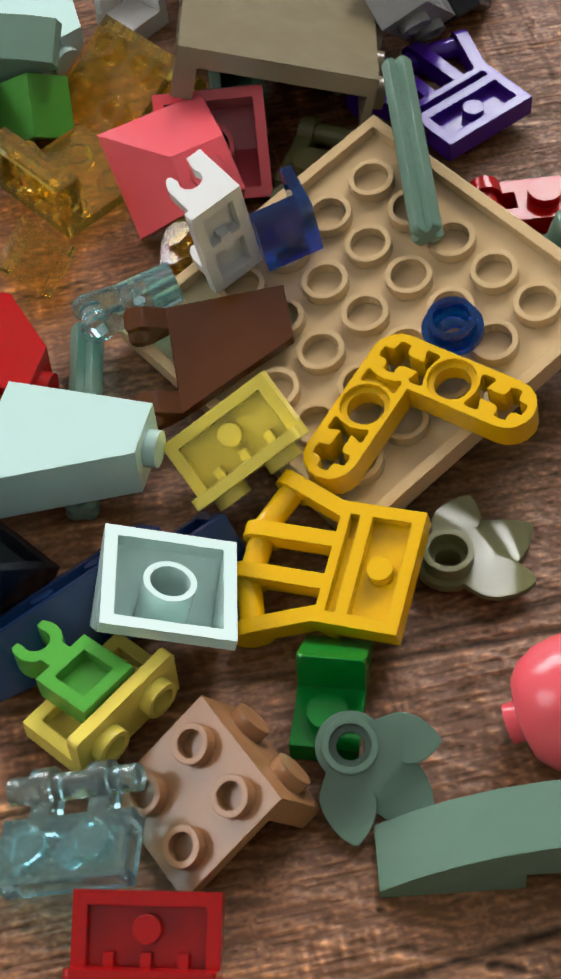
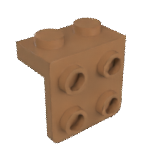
M201 695L113 790L112 798L115 806L176 891H202L268 821L304 828L322 810L318 802L306 789L311 783L307 773L291 757L284 753H278L266 738L270 733L269 726L256 711L244 703H239L236 707Z

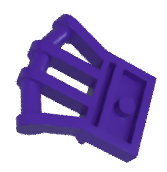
M466 29L453 31L450 34V38L426 44L414 41L402 49V55L407 56L412 61L427 144L449 162L531 113L532 96L484 61ZM455 59L457 63H462L466 73L460 72L449 64L447 60ZM424 74L441 88L434 90L417 76ZM349 94L346 97L347 108L355 117L359 118L358 96ZM385 95L382 109H373L371 116L374 114L377 117L391 121Z

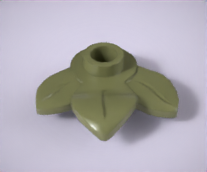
M469 494L452 499L436 510L432 516L431 534L428 536L418 575L425 585L442 592H456L465 589L482 599L495 601L517 598L533 589L536 585V577L528 568L520 564L531 544L533 534L532 523L508 519L481 520L480 510L475 500ZM451 562L455 566H443L440 563Z

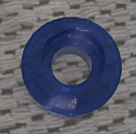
M450 296L439 299L430 306L422 321L421 331L424 341L462 356L471 352L480 344L484 336L485 327L483 317L475 306L464 298ZM453 328L461 329L456 332H446Z

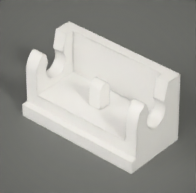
M199 149L189 156L187 161L195 177L201 179V183L193 189H183L179 186L177 180L167 178L166 187L172 201L185 213L184 217L194 245L190 247L193 262L206 276L210 289L217 295L263 260L240 185Z

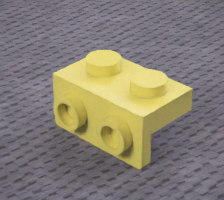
M262 371L165 443L164 452L196 494L197 498L191 502L197 511L200 512L215 503L222 512L252 490L245 481L252 474L265 466L270 474L273 475L303 453L296 442L310 431L267 372Z
M114 634L102 646L131 664L135 673L82 724L46 699L22 722L27 737L86 782L101 766L107 767L117 761L127 748L130 737L149 718L155 719L160 717L173 703L180 687L174 655L165 648L161 647L153 655H150L126 636Z

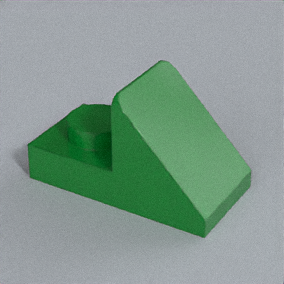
M306 635L296 654L298 687L289 741V751L292 759L318 761L315 753L316 735L321 725L330 716L348 710L366 712L373 641ZM352 733L343 735L337 743L338 754L345 760L358 759L361 753V737Z

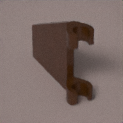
M284 285L167 308L136 306L128 308L123 314L124 328L128 333L132 346H148L170 335L178 392L152 390L140 393L136 397V401L153 403L158 430L165 429L185 419L294 343Z

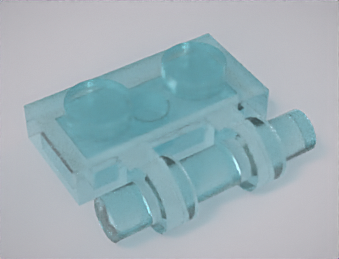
M107 759L90 762L85 770L62 772L60 768L53 766L33 769L29 777L10 779L6 786V796L9 804L13 807L31 805L29 819L4 821L0 840V895L5 900L73 893V889L76 888L116 889L135 887L145 819L133 806L121 807L124 793L141 792L145 789L146 773L141 763L119 765L116 760ZM89 798L87 812L64 814L65 802L67 800Z

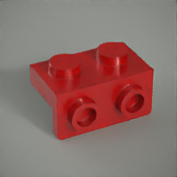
M73 889L70 966L63 969L62 979H223L225 892Z

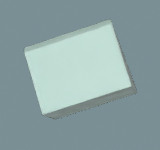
M105 523L89 626L96 632L235 651L238 642L237 542Z

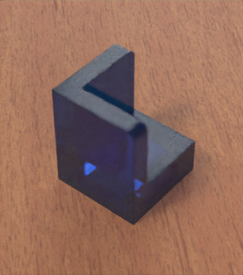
M291 165L279 169L287 198L249 214L261 256L269 272L323 249L312 203Z

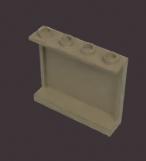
M180 0L170 96L192 100L197 69L356 95L358 96L360 126L371 117L373 109H382L386 91L381 68L385 61V51L380 50L383 31L378 26L365 0Z

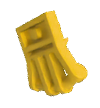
M286 469L276 481L277 492L258 517L246 523L243 533V540L247 543L243 560L237 561V601L239 611L237 645L243 648H258L272 643L277 638L318 631L337 639L341 635L401 646L431 528L428 513L346 501L302 475ZM300 504L302 506L308 505L337 522L338 526L336 531L286 524V521ZM283 548L326 555L329 558L325 573L270 565L269 561L272 551ZM274 590L315 597L317 602L315 605L265 614L263 592Z

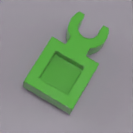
M42 620L37 625L41 639L46 645L45 648L39 651H28L18 643L11 648L20 671L28 677L36 678L41 696L81 724L135 673L131 664L85 634L69 647L65 643L61 629L50 621Z

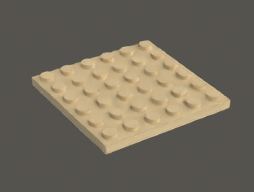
M373 114L249 216L263 261L217 295L210 289L206 276L193 262L141 306L167 308L284 285L294 343L200 407V409L204 413L208 412L258 373L266 371L310 431L296 442L303 452L307 442L371 349L381 339L389 335L406 334L414 336L523 381L536 392L561 369V248L430 154V163L444 235L437 243L428 242L423 246L415 244L412 241L392 127ZM122 320L116 325L121 338L178 388L170 335L154 344L135 347L129 341L128 333L124 328V321ZM405 359L399 366L411 369L410 360ZM389 364V372L394 373L399 366ZM418 376V377H419V381H420V386H421V385L423 384V379H424V378ZM448 379L438 387L436 393L442 398L458 399L470 390L471 385L464 379ZM488 392L484 393V400L489 401ZM364 403L352 411L350 419L358 424H371L382 416L384 408L379 404ZM513 405L508 412L498 409L499 419H505L519 406ZM411 406L361 482L354 489L336 496L346 501L404 509L484 437ZM342 434L344 444H346L348 439ZM343 451L335 461L324 459L322 461L324 470H328L334 463L344 466L346 461ZM303 453L274 473L279 478L286 469H289L309 479L303 462ZM316 511L322 518H324L332 527H334L337 530V522Z

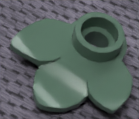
M348 710L330 716L321 725L315 739V753L326 775L321 786L319 803L332 829L343 840L353 846H359L368 835L377 814L384 819L390 820L408 812L434 805L432 787L425 772L418 764L431 756L442 743V738L430 724L419 716L406 712H395L374 720L365 713ZM345 734H356L364 742V752L356 760H345L337 752V743Z

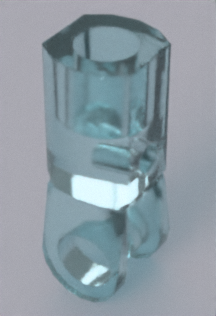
M167 261L115 285L83 293L73 301L71 308L75 318L83 321L81 327L83 338L90 343H100L125 329L123 314L128 308L136 306L167 308L183 302L184 297Z

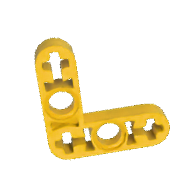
M406 334L389 335L381 339L371 349L307 442L303 451V462L310 481L335 495L344 494L354 489L361 482L411 406L493 442L515 445L530 439L537 431L539 425L537 396L533 389L523 381L414 336ZM407 359L410 360L411 369L399 365ZM389 364L399 366L394 373L389 372ZM418 376L424 378V379H423V384H422L421 386H420V381H419V377H418ZM448 379H464L471 385L470 390L458 399L442 398L436 393L438 387ZM485 392H488L489 401L484 400ZM364 403H375L384 408L382 416L371 424H358L350 419L352 411ZM513 405L520 406L521 415L510 413L505 420L499 419L498 409L508 412ZM342 434L348 439L346 444H344ZM343 451L346 464L342 466L334 463L328 470H324L322 461L324 459L335 461Z

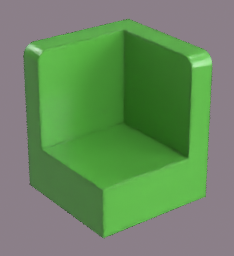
M26 72L0 83V143L2 148H15L35 140L66 142L75 138L67 76Z

